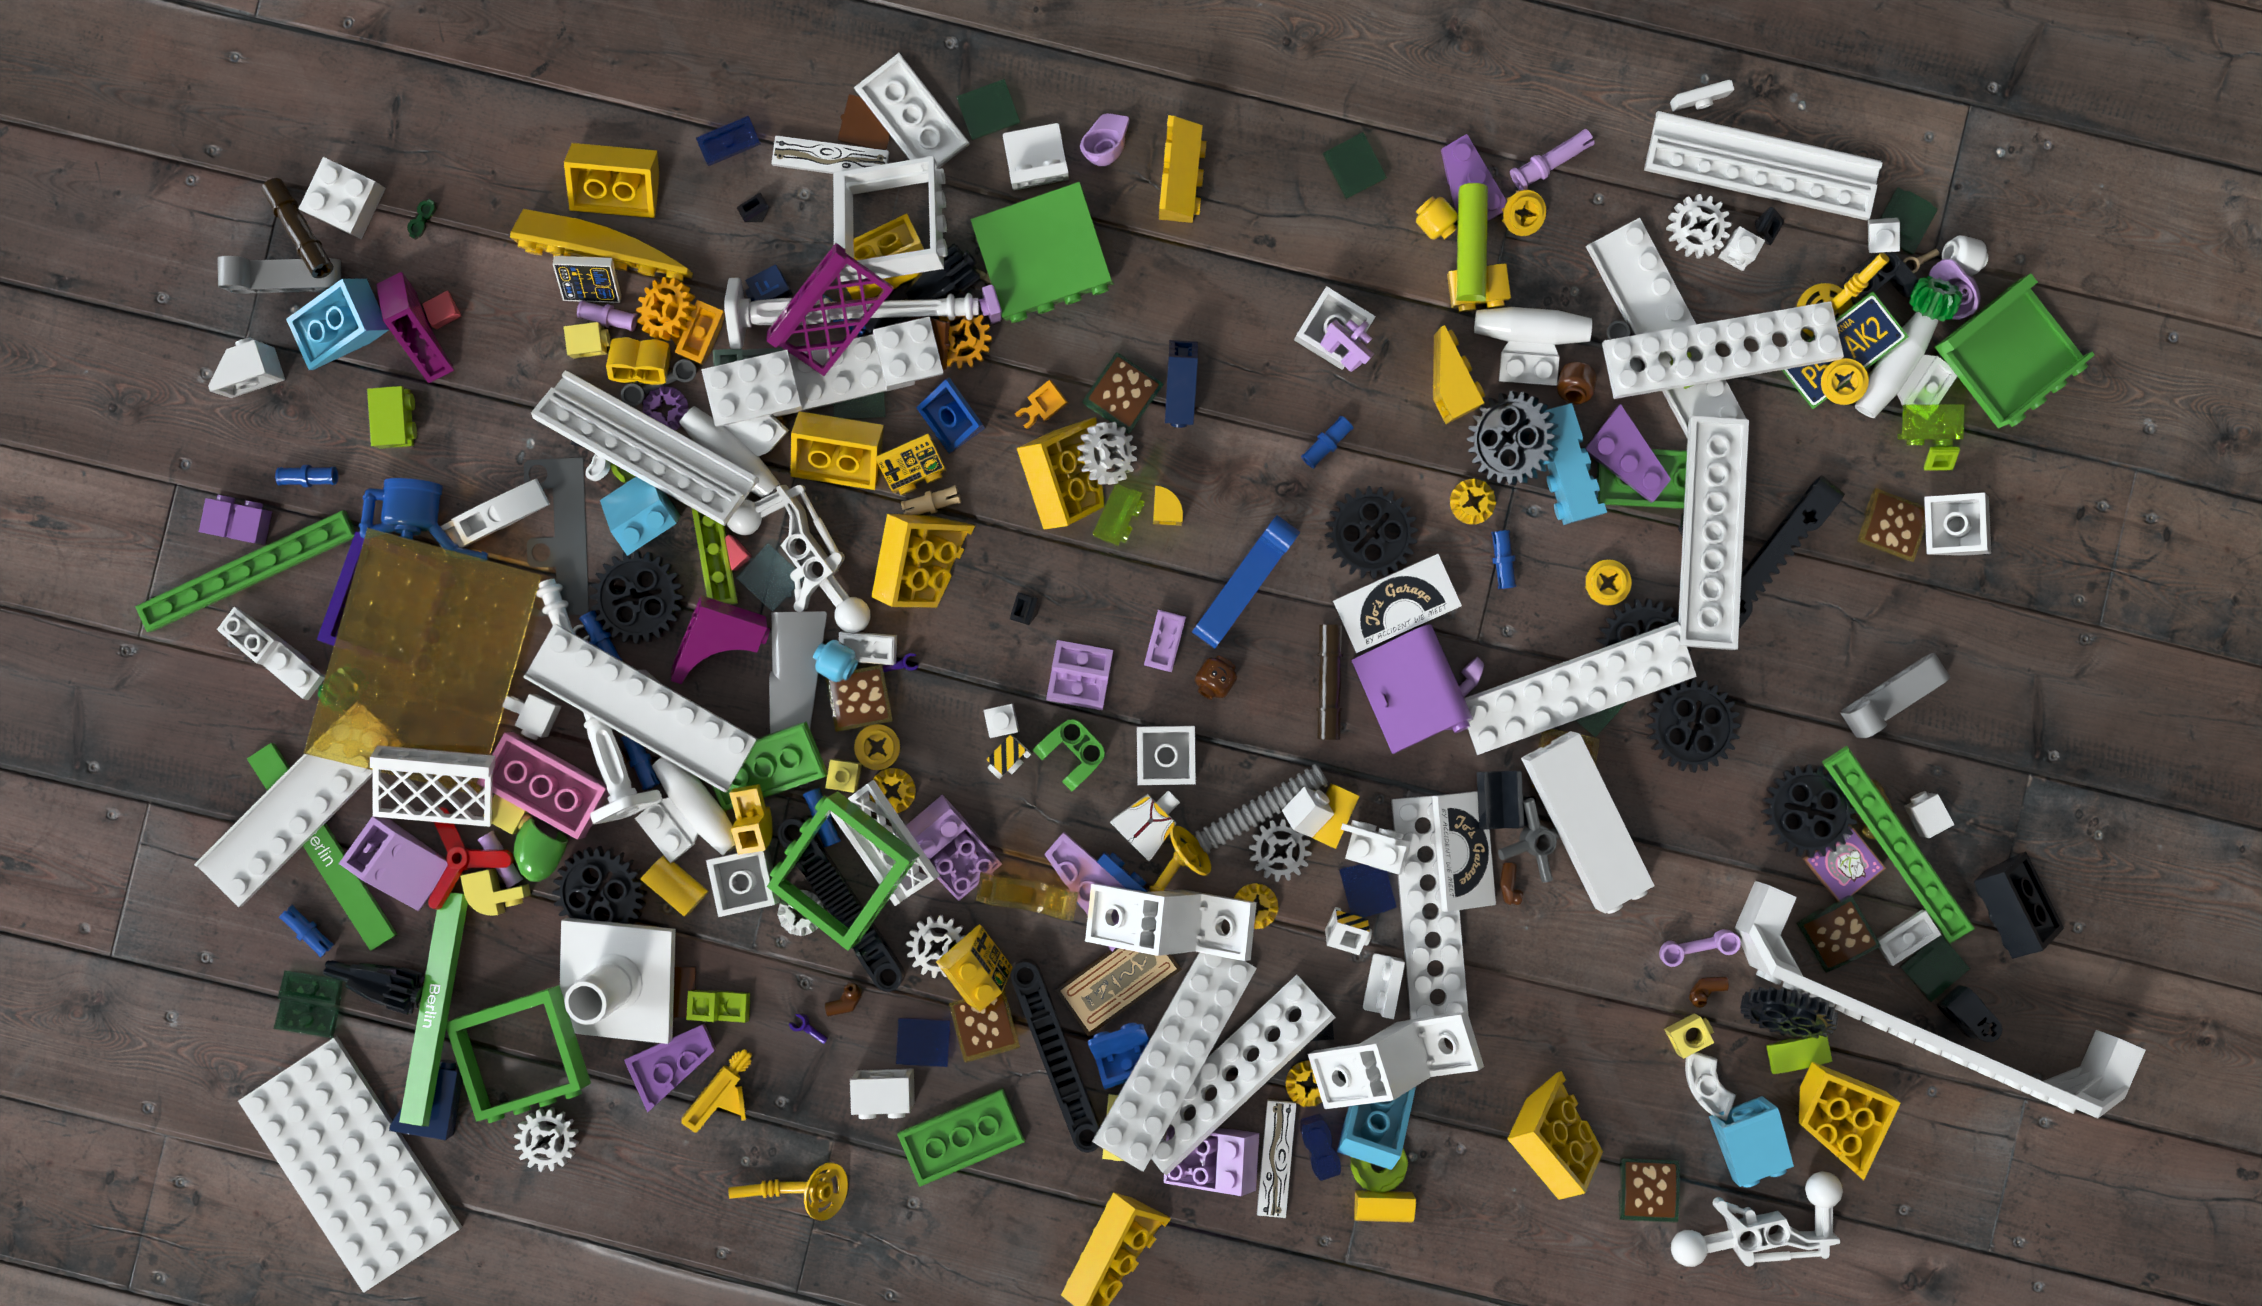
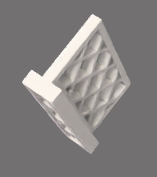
M377 745L370 756V768H373V816L490 827L492 824V789L495 756ZM381 770H391L399 779L389 786L381 778ZM413 772L421 773L428 782L418 788L408 776ZM442 775H448L458 784L448 791L437 779ZM471 778L485 779V788L477 793L467 782ZM401 782L413 792L405 800L394 790ZM431 784L443 795L434 803L423 793ZM460 787L472 797L464 805L452 795ZM387 793L399 804L394 809L381 808V798ZM417 796L428 808L423 812L415 811L408 803ZM447 799L457 811L453 814H445L437 806ZM476 801L484 809V817L473 816L467 808Z
M874 780L848 798L870 817L871 811L877 813L876 821L920 855L890 897L894 906L940 876ZM869 792L874 798L875 803L870 801ZM831 811L830 813L878 883L881 884L896 861ZM886 818L890 821L892 827L886 825ZM919 866L922 867L926 875L919 872Z

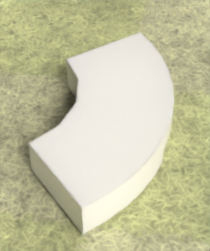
M1699 1052L1686 1057V1078L1693 1096L1711 1115L1727 1121L1736 1095L1726 1090L1719 1082L1716 1072L1717 1059Z

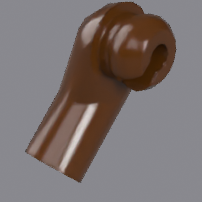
M1503 863L1500 886L1503 900L1506 904L1520 905L1523 892L1521 890H1514L1517 865L1513 863Z
M1704 977L1699 979L1690 991V1001L1697 1008L1706 1006V1001L1712 992L1728 991V978Z
M856 983L845 985L840 1000L825 1002L827 1016L852 1012L861 999V988Z

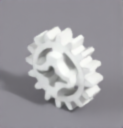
M1701 194L1695 196L1694 202L1690 197H1686L1683 200L1684 206L1678 203L1674 207L1677 213H1671L1668 216V219L1673 221V223L1668 225L1666 230L1673 231L1674 233L1669 238V241L1677 240L1678 245L1675 250L1678 251L1685 248L1686 257L1695 252L1696 258L1700 259L1704 251L1708 256L1714 254V248L1719 250L1724 246L1721 240H1726L1730 236L1724 231L1731 227L1730 222L1724 221L1729 212L1721 213L1719 209L1722 203L1719 202L1713 205L1712 196L1702 201ZM1701 209L1708 211L1710 214L1702 212ZM1684 214H1686V216H1684L1686 219L1685 226L1681 228L1682 217ZM1708 223L1702 230L1693 229L1690 231L1695 224ZM1717 225L1716 235L1712 240L1713 226ZM1687 238L1696 241L1697 244L1691 243Z
M1115 422L1098 423L1096 426L1087 428L1089 434H1084L1080 437L1085 442L1084 445L1077 446V449L1083 452V456L1077 458L1078 461H1084L1085 463L1081 469L1082 472L1090 471L1089 479H1098V484L1100 485L1117 484L1118 481L1126 480V473L1133 472L1134 470L1130 462L1137 461V458L1132 456V451L1136 450L1137 447L1130 446L1129 443L1133 436H1125L1126 428H1117ZM1102 435H1108V438L1100 439ZM1115 468L1112 472H1106L1107 469Z
M940 915L937 921H934L932 916H928L926 925L922 921L917 923L919 931L913 929L910 931L909 934L914 937V940L907 941L906 945L913 947V950L907 956L916 958L912 966L917 967L921 965L923 967L921 974L924 975L930 970L932 971V978H936L938 972L941 971L943 976L947 977L938 965L931 964L928 961L930 959H940L950 950V944L953 940H956V943H958L966 936L960 935L963 929L962 925L956 928L953 926L954 918H951L946 923L944 922L943 915ZM939 927L948 931L945 934L936 933L931 928ZM921 936L926 942L925 950L922 953L919 950ZM948 938L942 947L943 952L936 950L928 954L934 945L932 940L938 943Z
M551 1107L547 1114H545L544 1109L539 1108L536 1111V1116L531 1112L526 1116L528 1122L522 1121L518 1124V1127L523 1131L514 1134V1138L521 1141L515 1146V1150L522 1149L523 1154L519 1159L528 1158L530 1160L528 1163L529 1168L534 1164H538V1170L542 1172L548 1165L550 1171H554L557 1168V1163L563 1167L568 1163L566 1157L572 1158L575 1155L571 1148L579 1144V1141L573 1139V1136L579 1131L578 1129L571 1130L570 1125L574 1122L573 1119L564 1120L566 1112L562 1111L559 1115H555V1108ZM545 1121L552 1122L557 1126L547 1125ZM529 1133L532 1135L531 1145L529 1143ZM555 1133L549 1142L543 1143L541 1146L538 1145L543 1141L544 1137ZM562 1134H564L565 1139L564 1147L561 1144ZM536 1153L546 1154L548 1158L539 1156Z

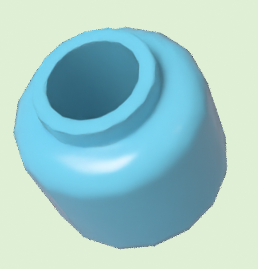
M831 640L826 645L821 643L813 655V658L816 659V671L833 682H840L843 679L847 681L858 664V661L855 659V651L838 640Z

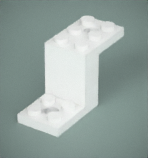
M1091 884L1085 942L1157 956L1196 951L1248 961L1251 960L1257 902L1184 889L1142 892L1103 884ZM1114 909L1118 911L1120 916L1117 925L1113 923L1111 918ZM1224 919L1230 924V931L1227 935L1221 929Z
M1467 1011L1396 1022L1360 1044L1314 1050L1308 1054L1324 1109L1392 1101L1430 1077L1478 1071L1484 1067ZM1445 1038L1452 1042L1453 1051L1446 1047ZM1338 1070L1345 1075L1346 1083L1340 1080Z

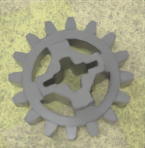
M1281 819L1279 825H1276L1273 820H1269V828L1266 829L1263 825H1260L1261 835H1252L1257 842L1256 844L1249 845V849L1254 850L1256 853L1250 856V860H1258L1259 863L1255 869L1259 871L1264 868V877L1266 879L1272 873L1276 882H1279L1281 875H1284L1289 881L1291 880V872L1294 871L1299 876L1301 872L1298 867L1300 865L1308 866V863L1303 859L1304 856H1311L1312 852L1305 850V846L1310 844V840H1302L1301 837L1304 834L1293 830L1291 825L1287 827L1285 819ZM1285 831L1290 833V835L1286 838H1278L1273 832ZM1265 839L1268 843V851L1262 857L1261 845ZM1298 843L1299 854L1295 861L1292 858L1293 847ZM1275 844L1287 845L1284 849L1286 852L1285 856L1281 857L1279 854L1273 856V853L1276 851L1274 848ZM1275 862L1284 863L1287 868L1275 869L1270 867V865Z

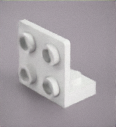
M1054 123L1003 134L1013 190L1069 180L1059 124Z
M1352 820L1351 825L1342 823V830L1352 832L1345 859L1402 875L1411 841L1402 839L1403 833L1379 828L1377 832L1376 825Z

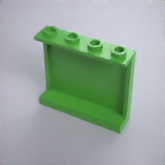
M1080 182L971 219L991 284L994 286L999 300L1002 318L1006 321L1011 320V323L1020 322L1028 318V313L1038 310V314H1043L1054 310L1055 304L1064 301L1066 305L1073 304L1082 300L1081 295L1092 292L1093 296L1109 291L1108 286L1114 285Z
M2031 273L2013 283L1935 346L1936 350L1997 428L2008 424L2013 427L2026 418L2024 412L2029 408L2034 410L2046 402V394L2050 391L2055 393L2068 383L2065 379L2071 374L2076 376L2088 367L2086 362L2095 355L2093 352L2082 355L2034 294L2031 287L2038 283V281Z

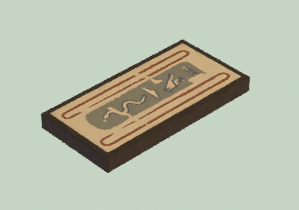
M1115 948L1113 952L1110 949L1055 990L1086 1034L1090 1036L1181 971L1182 968L1172 954L1157 956Z

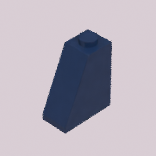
M1169 340L1165 423H1170L1171 426L1177 428L1194 424L1198 342Z
M440 1060L429 1127L400 1123V1109L390 1124L389 1131L447 1140L454 1135L463 1082L459 1067L456 1066L457 1062Z

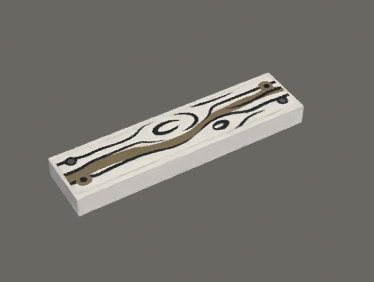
M775 136L772 156L773 166L830 174L888 164L889 151L783 136Z
M1267 1099L1257 1215L1286 1218L1296 1102Z

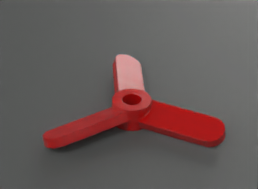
M439 807L445 814H450L446 808ZM434 822L448 852V865L429 897V907L436 910L443 907L463 870L470 868H507L514 861L512 853L508 850H474L466 848L454 823Z

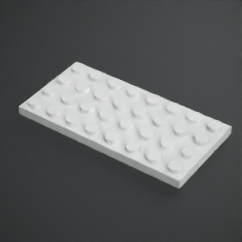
M338 1036L332 1038L238 1100L363 1293L462 1228V1225L403 1135L398 1132L389 1131L393 1120Z

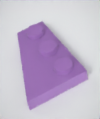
M1466 134L1443 147L1441 154L1447 182L1450 186L1454 210L1458 213L1459 187L1467 183H1481L1488 186V222L1503 213L1502 208L1505 207L1507 201L1469 136Z
M1621 404L1616 407L1585 447L1591 457L1651 503L1656 500L1671 480Z
M705 1023L672 1037V1041L669 1044L659 1043L624 1060L647 1113L716 1050Z

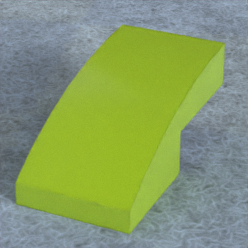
M688 991L686 1020L742 1023L749 1021L750 993Z
M1819 1035L1818 1039L1812 1036H1808V1039H1786L1766 1045L1772 1074L1809 1068L1812 1062L1819 1065L1832 1062L1828 1036L1823 1037Z

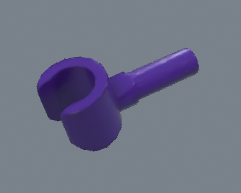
M909 653L902 660L896 661L894 665L879 666L880 673L903 668L908 671L917 669L919 665L914 667L906 665V659L914 657L916 654Z
M795 1014L802 1019L803 1024L800 1028L793 1022H789V1026L793 1031H805L822 1044L828 1039L809 1024V1018L805 1014Z

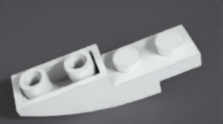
M534 479L464 512L440 527L455 544H458L460 548H465L550 505L538 479Z
M237 607L230 611L217 629L255 663L266 667L302 699L309 700L326 678L310 665L311 661Z

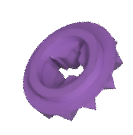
M660 386L659 389L650 391L646 399L643 400L642 413L673 430L681 427L679 422L689 411L686 398L673 387ZM663 398L667 405L677 406V408H672V410L668 411L667 421L663 413L654 411L662 407Z

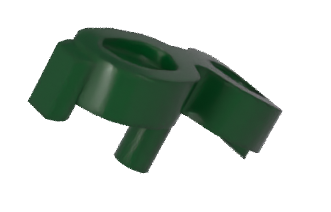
M428 199L418 204L417 212L419 215H417V219L410 220L407 226V230L410 233L409 237L417 240L423 235L426 221L436 211V202Z

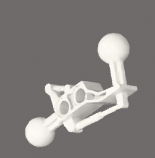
M779 485L776 487V492L756 502L745 499L727 522L728 527L738 535L746 536L758 530L763 517L783 507L786 508L790 516L789 535L780 546L797 567L790 574L791 579L795 582V611H805L808 608L811 595L820 586L836 607L835 620L837 625L848 633H858L864 630L870 621V609L862 599L849 597L833 576L839 571L838 569L843 563L845 556L842 552H839L822 519L818 517L805 493V487L797 485L789 489L787 485ZM800 495L814 519L813 522L831 554L829 557L810 533L806 511L796 496ZM798 538L803 539L806 543V551L803 554L799 553L795 548V542ZM815 561L820 562L824 567L821 577L816 576L812 571ZM805 577L803 587L801 588L800 579Z
M1824 1171L1814 1173L1807 1180L1805 1186L1806 1195L1809 1201L1815 1205V1231H1798L1792 1228L1779 1211L1756 1215L1750 1207L1742 1209L1738 1205L1725 1202L1721 1197H1716L1713 1199V1206L1724 1215L1728 1231L1702 1236L1693 1230H1683L1673 1238L1671 1253L1679 1264L1689 1267L1701 1264L1706 1258L1707 1253L1730 1248L1734 1249L1739 1259L1746 1266H1752L1755 1262L1791 1260V1258L1821 1256L1827 1259L1830 1255V1246L1840 1244V1239L1833 1233V1206L1841 1200L1843 1194L1841 1182L1834 1174ZM1734 1214H1742L1743 1218L1738 1219ZM1774 1225H1778L1777 1232L1768 1235L1769 1229ZM1751 1231L1747 1240L1740 1241V1237L1744 1232ZM1785 1245L1805 1250L1818 1249V1251L1790 1253V1251L1753 1254V1252Z

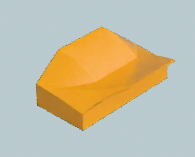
M697 300L695 303L696 310L690 311V315L694 320H687L686 322L688 330L680 329V337L671 336V339L677 347L675 350L676 354L703 365L711 354L720 333L725 312Z

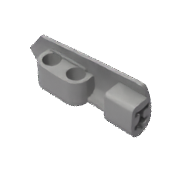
M825 611L771 612L770 734L807 721L809 729L811 728L818 672L815 669L816 659L813 658V655L818 646L823 643L827 612Z

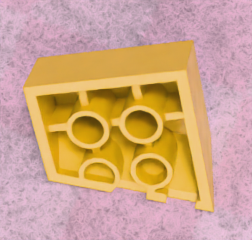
M1168 115L1159 220L1193 223L1194 215L1200 214L1201 198L1195 196L1196 186L1202 187L1204 169H1198L1199 158H1205L1207 141H1201L1203 125Z
M1096 417L1054 430L1017 448L1043 529L1068 526L1104 507L1103 486L1098 484V479H1089L1090 471L1082 472L1081 469L1085 463L1077 459L1083 456V452L1078 450L1077 446L1084 445L1085 443L1080 437L1081 435L1089 434L1087 428L1096 426Z
M887 514L872 597L891 607L937 608L952 577L950 570L956 558H961L964 551L961 548L967 534H972L975 525L936 516Z
M1812 1062L1800 1086L1799 1124L1864 1180L1901 1103L1882 1089Z
M1562 1071L1557 1072L1526 1098L1508 1137L1509 1142L1559 1200L1586 1193L1603 1153L1588 1121H1582L1575 1108L1578 1102L1574 1094L1569 1095L1563 1083L1566 1079Z

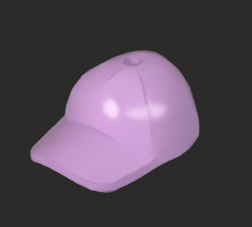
M1115 114L1101 115L1082 138L1080 149L1083 155L1097 166H1107L1113 163L1124 149L1129 117Z
M1943 259L1933 266L1929 276L1935 279L1940 277L1944 281H1950V284L1957 286L1963 294L1960 307L1952 319L1961 320L1971 314L1973 315L1979 307L1981 298L1976 281L1971 276H1968L1959 264L1952 259Z

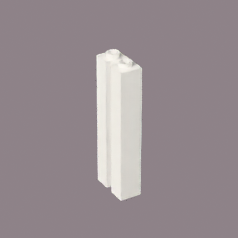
M1570 731L1551 741V744L1546 747H1540L1522 757L1521 759L1595 909L1603 913H1614L1623 907L1622 904L1628 900H1636L1645 896L1648 893L1647 890L1654 887V884L1581 735Z

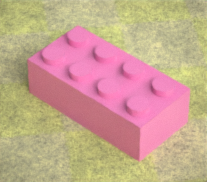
M514 732L504 733L492 754L495 756L492 792L577 840L585 838L593 824L590 817L591 812L601 808L609 796L606 784ZM479 778L476 784L485 788V779Z

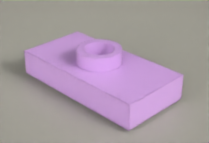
M994 286L982 287V299H979V304L983 316L988 315L991 324L1001 322L1002 310Z
M1158 610L1144 663L1145 666L1172 672L1186 619L1185 616Z

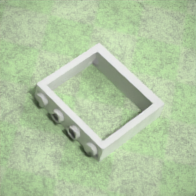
M934 156L833 173L834 244L837 243L845 248V253L854 258L853 194L929 182L930 249L857 260L882 279L944 269V257L948 255L946 241L943 239V232H947L945 216L942 215V208H946V198L941 184H945V173L943 168L939 169ZM846 264L840 272L841 282L858 280L857 270Z

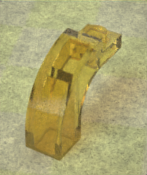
M980 872L975 901L992 906L1029 910L1062 920L1073 921L1078 892L1047 882Z

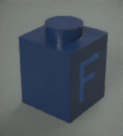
M776 264L745 280L749 287L745 292L747 297L751 299V302L787 298L793 294Z

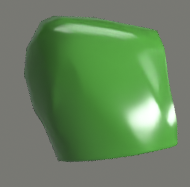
M530 818L522 825L516 836L513 854L520 873L529 881L540 882L548 878L556 870L566 850L568 840L562 831H558L556 840L547 836L535 826L534 822L536 820Z

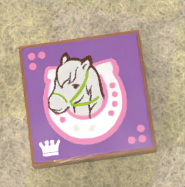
M1848 825L1847 828L1853 832V835L1843 834L1842 837L1846 844L1840 845L1835 842L1836 852H1831L1826 847V856L1820 857L1817 850H1815L1814 858H1808L1807 855L1803 858L1805 863L1839 904L1845 902L1886 869L1851 825Z

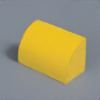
M1155 486L1153 524L1182 526L1183 510L1179 499L1167 488Z
M1330 783L1325 795L1330 800L1328 804L1334 815L1312 838L1336 849L1344 832L1341 829L1342 823H1348L1359 796Z
M664 855L641 877L645 884L683 916L690 914L709 892L675 862L670 863Z
M1355 1190V1221L1414 1222L1416 1198L1412 1192L1388 1191L1378 1193Z

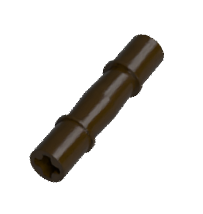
M272 178L267 180L262 185L261 191L270 204L273 214L280 219L286 233L296 246L298 256L302 258L312 277L319 279L328 276L333 271L334 266L324 251L321 241L315 238L308 222L299 211L297 201L293 199L282 179Z
M1319 625V653H1317V656H1320L1318 680L1319 708H1316V711H1318L1317 739L1340 740L1342 708L1339 707L1341 694L1340 657H1343L1342 625Z

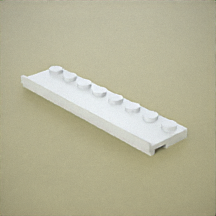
M1657 111L1644 171L1868 220L1872 212L1877 189L1876 183L1882 162L1880 160Z
M1640 218L1586 246L1633 336L1696 325ZM1695 348L1687 350L1693 356L1690 358L1691 361L1698 362L1701 360L1702 356L1699 350ZM1662 353L1658 356L1661 365L1665 367L1671 366L1669 354ZM1726 380L1697 384L1687 389L1680 387L1662 391L1687 439L1690 416L1746 419Z
M566 370L562 374L563 378L555 388L551 387L531 412L533 419L723 526L727 524L754 486L760 482L759 477Z
M558 624L553 625L527 673L524 675V678L723 792H727L730 789L735 777L758 738Z
M357 701L194 865L206 874L238 907H242L373 776V768H370V756L377 745L402 747L405 743L381 719H378L365 703Z

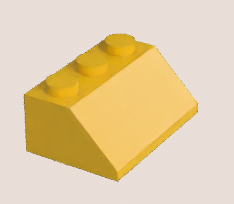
M571 143L564 160L570 211L655 218L659 184V164L656 150Z
M907 213L853 239L855 260L924 250ZM919 273L883 278V280L891 284L893 289H895L900 284L917 277ZM875 283L863 285L865 298L875 297L883 290ZM860 286L846 287L853 300L862 299Z
M799 411L791 432V477L875 490L879 465L875 457L882 453L884 425Z

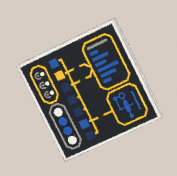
M554 256L553 267L563 301L583 300L586 302L620 303L621 291L612 258Z

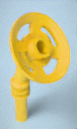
M1880 253L1861 273L1854 274L1844 284V289L1830 283H1821L1808 288L1800 296L1796 307L1806 306L1808 299L1814 293L1819 292L1820 295L1814 298L1810 305L1816 304L1821 299L1823 302L1831 301L1834 316L1839 313V317L1853 306L1851 297H1857L1868 286V281L1889 262V257L1884 253ZM1830 291H1833L1838 295H1836L1834 298L1830 297ZM1802 329L1808 336H1814L1810 329Z
M1175 826L1171 829L1170 837L1175 849L1174 857L1154 886L1149 887L1150 892L1164 891L1180 866H1188L1191 870L1203 876L1211 872V863L1207 853L1204 852L1198 840L1185 828ZM1180 837L1184 839L1187 843L1185 844L1181 842Z
M830 1162L819 1166L812 1173L808 1182H779L778 1179H775V1182L769 1180L766 1183L764 1180L761 1184L729 1187V1199L761 1195L763 1198H767V1195L773 1197L774 1194L776 1197H780V1193H804V1205L809 1216L819 1221H825L832 1218L842 1207L847 1195L848 1179L846 1172L840 1165ZM835 1175L838 1182L837 1193H833V1182L831 1180ZM809 1194H810V1198H811V1200H812L811 1205H810V1202H809ZM831 1203L827 1209L819 1212V1208H823Z

